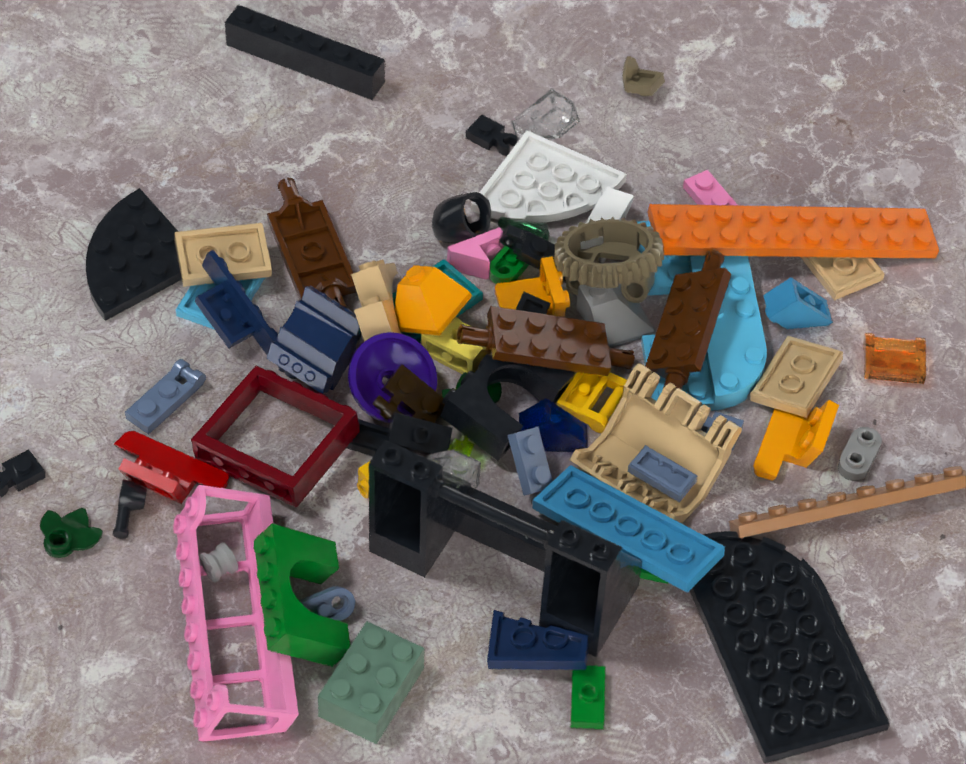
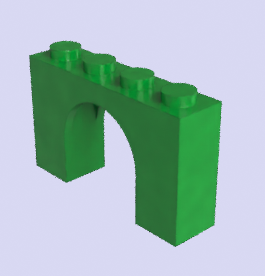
M272 523L254 539L257 578L259 579L261 594L260 604L263 610L267 650L333 667L343 658L351 646L348 624L317 615L304 607L292 590L290 577L320 585L339 569L336 542Z

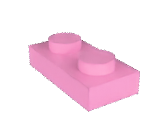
M708 170L684 180V190L697 205H738Z

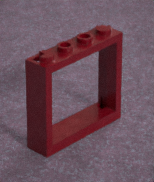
M255 365L193 436L191 443L196 459L227 472L229 476L297 508L360 432L357 411L350 406L341 405L322 393H315L304 388L298 382H291L278 376L272 370H265ZM260 392H264L335 425L293 476L218 441Z

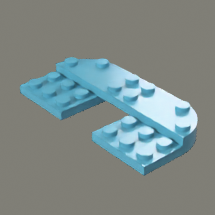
M637 221V224L644 222L647 227L650 226V221ZM640 244L638 251L642 253L645 251V248ZM664 255L662 266L657 267L654 285L647 296L669 295L675 275L701 271L705 256ZM724 256L721 268L726 267L731 277L701 371L691 372L687 384L683 385L682 388L683 391L702 402V405L705 404L711 408L710 411L727 409L745 401L764 373L767 348L748 256ZM656 334L642 335L641 345L645 365ZM660 376V381L651 396L656 401L662 393L665 378Z

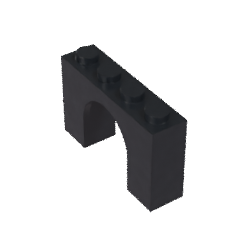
M488 353L479 363V369L475 373L469 371L462 379L461 386L457 390L452 388L442 400L445 406L440 417L499 461L511 449L507 435L522 431L523 425L493 402L487 387L499 382L513 383L523 387L551 408L573 380L575 373L568 370L493 360L492 355Z

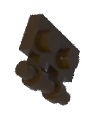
M403 364L398 366L381 389L391 398L387 401L378 395L372 402V405L380 411L379 415L386 420H391L393 413L403 414L397 409L400 404L412 414L411 417L433 423L441 415L445 406L442 403L443 397Z

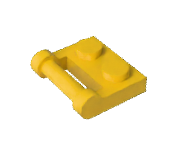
M577 372L557 401L556 410L588 424L595 432L603 433L609 418L623 397V388L627 380L611 372L608 376ZM605 388L613 389L600 412L592 411Z

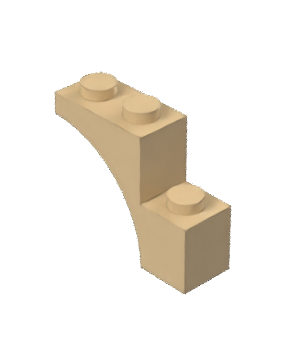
M384 259L359 265L360 271L351 274L362 306L355 309L354 312L364 342L381 333H401L392 293L393 279L398 274L395 263L385 264Z

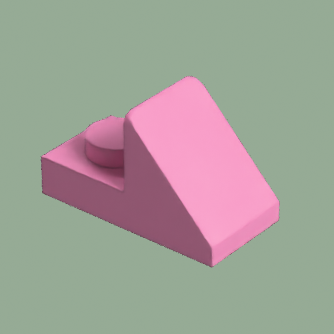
M499 227L448 246L447 262L460 273L489 279V260H493L504 247L503 244L499 243L500 235L503 231Z

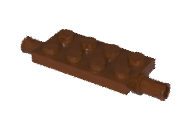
M285 178L282 179L277 187L284 200L283 206L278 211L267 213V221L299 300L302 299L305 286H312L318 291L325 293L329 298L339 302L340 305L348 308L343 296L357 293L351 276L353 270L323 200L315 202L306 200L299 194L293 178H287L289 187Z
M717 251L706 253L701 271L675 275L645 365L652 370V373L655 372L665 378L664 387L668 383H672L677 386V389H682L683 385L687 384L691 372L701 371L731 277L726 267L721 268L724 256Z
M490 306L487 313L488 326L485 329L461 324L457 331L458 344L481 346L483 350L492 351L493 360L608 376L612 369L611 366L631 369L635 359L633 350L609 347L605 323Z

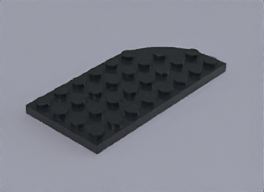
M735 531L702 534L725 546V553L690 590V593L764 764L888 730L890 723L821 578L804 559L800 561L796 556L785 550L786 546L766 537H763L762 540L753 537L739 538Z

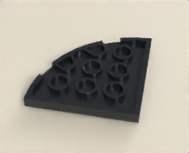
M140 188L119 201L103 217L88 245L86 255L87 283L91 299L105 321L182 280L175 244V232L179 231Z

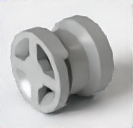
M224 542L218 544L216 549L209 554L205 552L200 554V561L206 574L215 583L227 572L232 574L238 571L237 560L231 549Z

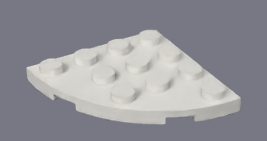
M527 130L479 193L490 202L491 218L518 223H545L571 218L593 209L607 187L616 190L622 187L626 182L627 174ZM472 201L471 211L480 214L478 206Z

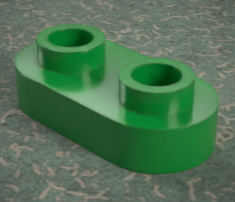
M504 246L490 263L489 277L495 284L516 281L529 265L516 259L517 254L513 252V249Z

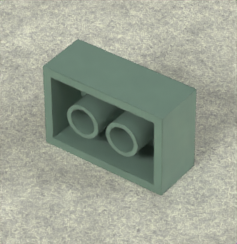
M366 621L319 693L318 717L377 745L424 669L425 648Z

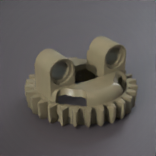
M601 217L598 221L590 219L589 223L586 224L579 222L578 227L571 226L569 231H563L562 236L557 238V243L555 244L554 260L555 265H557V271H562V276L566 277V287L571 293L578 295L579 285L609 289L616 288L621 284L622 295L625 299L632 303H640L645 300L654 285L655 272H657V267L662 266V260H664V248L659 233L654 231L653 227H647L644 222L637 224L635 219L627 221L625 217L621 220H616L614 217L604 220ZM603 236V244L588 249H581L582 241L586 242ZM640 244L645 248V251L642 253L638 251ZM601 257L623 261L617 263H599V258Z

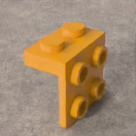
M553 256L541 258L539 277L503 282L495 285L498 306L502 308L516 309L523 292L551 303L547 315L565 317L566 308L570 307L568 291L563 290L561 286L563 285L562 271H557Z

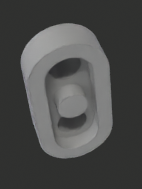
M860 427L853 431L838 463V471L845 479L859 481L868 475L882 443L881 436L876 430L869 427Z

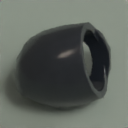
M472 192L449 197L435 208L432 216V230L438 241L456 244L488 232L492 212L489 200L481 193ZM467 199L475 202L480 210L478 221L468 222L464 208Z

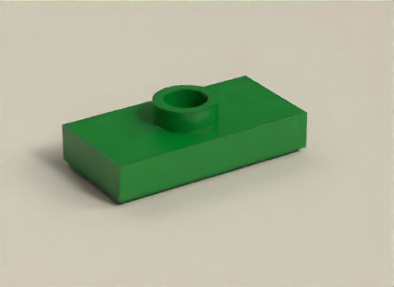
M587 665L586 670H572L570 728L604 729L606 666Z

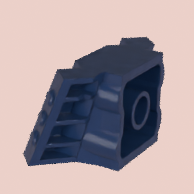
M305 286L302 299L296 301L290 317L280 327L277 340L271 342L266 359L279 367V371L284 372L287 377L300 379L322 394L327 393L329 390H334L356 351V344L362 334L355 313L314 287Z

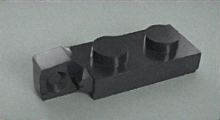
M508 225L500 235L499 243L513 249V252L517 254L516 259L540 270L541 258L553 256L554 260L555 244L529 231ZM563 277L564 283H566V277Z

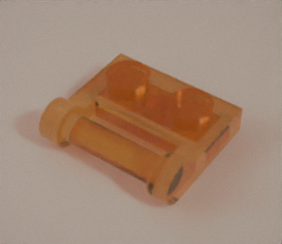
M874 333L864 334V379L925 383V338L916 337L915 340L876 337Z

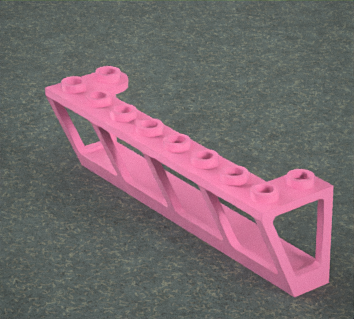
M198 485L192 496L187 498L185 507L180 515H176L173 523V531L177 534L178 539L176 558L180 560L181 568L179 585L183 587L182 613L186 615L184 637L185 641L189 644L187 666L192 672L190 695L195 701L193 723L198 729L199 741L206 742L286 732L299 715L291 656L267 650L263 610L260 604L259 579L257 578L256 554L254 551V539L273 523L270 495ZM206 496L249 502L242 511L204 515ZM240 522L242 524L246 561L237 562L238 571L236 572L246 571L248 574L253 614L206 620L201 576L207 574L199 563L196 529L198 526ZM246 625L254 626L259 670L212 676L207 630ZM251 681L261 682L264 707L229 704L228 689L225 684ZM228 712L262 715L266 719V724L214 730Z

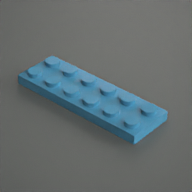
M572 465L533 499L534 510L558 523L564 520L621 546L622 552L642 560V569L686 593L703 578L725 553V546Z

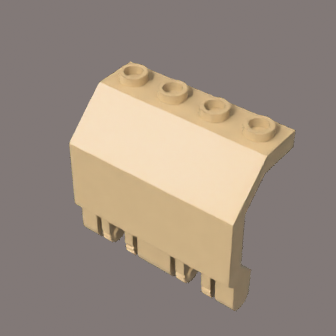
M639 363L628 377L623 388V397L603 433L588 448L575 449L570 461L578 465L577 468L596 477L600 481L682 524L709 494L731 455V449L737 441L742 428L730 420L727 422V418L720 415L714 420L708 433H705L701 428L708 418L711 408L705 404L702 405V402L682 389H677V386L672 383H668L663 388L657 401L654 400L651 396L660 381V376L655 372L652 373V370ZM645 445L698 476L697 482L680 503L627 472L628 465Z

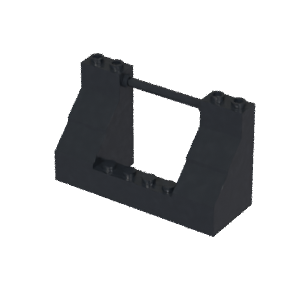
M384 440L369 462V552L422 577H426L456 531L543 571L539 626L544 628L555 626L587 635L589 641L588 654L594 657L598 656L639 586L642 560L622 552L621 546L564 520H561L559 525L556 526L471 487V483L443 471L442 465L387 440Z

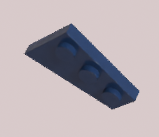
M493 610L487 657L488 669H587L589 648L587 635L555 626L548 628L533 625L529 619L520 617L519 620L505 617L504 612Z

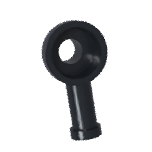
M122 480L116 525L112 533L114 537L121 539L127 538L129 535L130 511L144 509L147 493L146 488L129 480Z

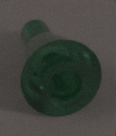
M500 217L498 221V226L503 229L508 225H512L529 231L547 241L549 240L550 233L546 223L515 221L506 217Z

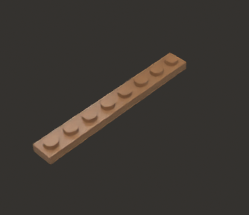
M961 466L948 467L943 469L944 473L942 474L921 473L914 476L915 480L906 482L903 479L889 480L885 482L886 486L875 488L872 485L856 488L857 493L848 495L845 492H835L828 494L827 499L821 501L809 498L798 501V506L787 508L786 505H776L769 507L768 512L757 514L754 511L744 512L738 515L739 519L729 521L730 531L737 532L739 538L963 489L966 488V471L962 470Z

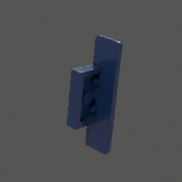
M214 250L208 252L202 267L216 286L198 295L194 302L228 349L253 336L265 354L268 355L271 342L277 340L278 333L269 327L263 318L260 308L250 301L245 294L243 285L234 279L228 270L225 260L218 257Z

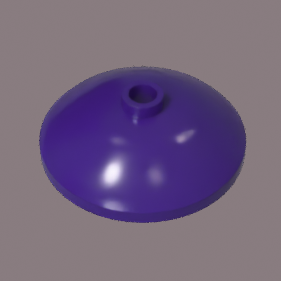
M387 332L369 338L357 348L349 364L348 381L355 401L368 415L386 423H390V419L386 420L379 415L380 411L372 405V402L378 395L387 401L391 398L381 390L384 387L382 380L383 377L389 379L398 366L403 364L435 391L437 389V372L430 354L418 341L404 334ZM400 404L398 405L397 409L401 413L411 417L412 414Z

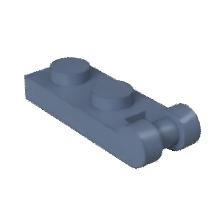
M177 360L170 372L125 411L126 419L149 435L204 384L206 375L199 370H192L190 364L185 360ZM184 378L187 381L182 385L179 381Z

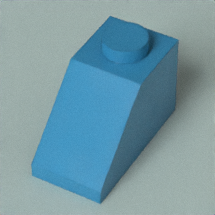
M792 277L763 295L766 304L765 313L769 320L773 323H778L786 329L828 326L833 323L826 299Z

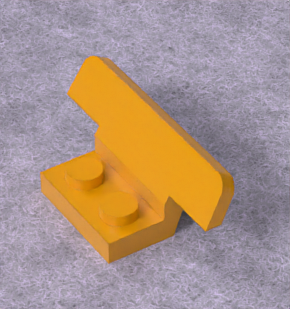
M828 400L821 408L815 407L807 418L774 408L754 462V473L758 477L773 481L778 475L782 461L807 468L823 452L839 405Z

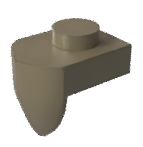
M627 56L622 72L624 91L641 96H653L665 82L664 73L639 69L636 60L631 56Z

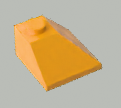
M414 265L397 284L395 313L400 331L440 336L471 299L470 291L436 267Z

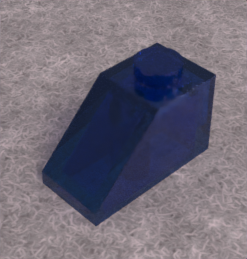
M547 398L519 413V423L523 425L522 431L535 427L539 428L545 452H574L575 449L588 448L587 425Z

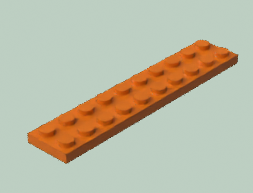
M650 204L647 211L650 226L662 238L664 255L705 256L709 251L710 253L717 251L723 256L936 258L939 253L925 208Z

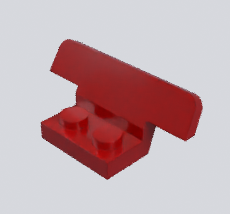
M136 431L124 433L114 443L115 447L138 457L135 462L124 458L118 468L127 480L180 504L183 503L196 483L224 489L229 483L227 472Z

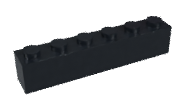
M237 5L225 21L226 45L370 100L374 99L385 83V59L241 5Z

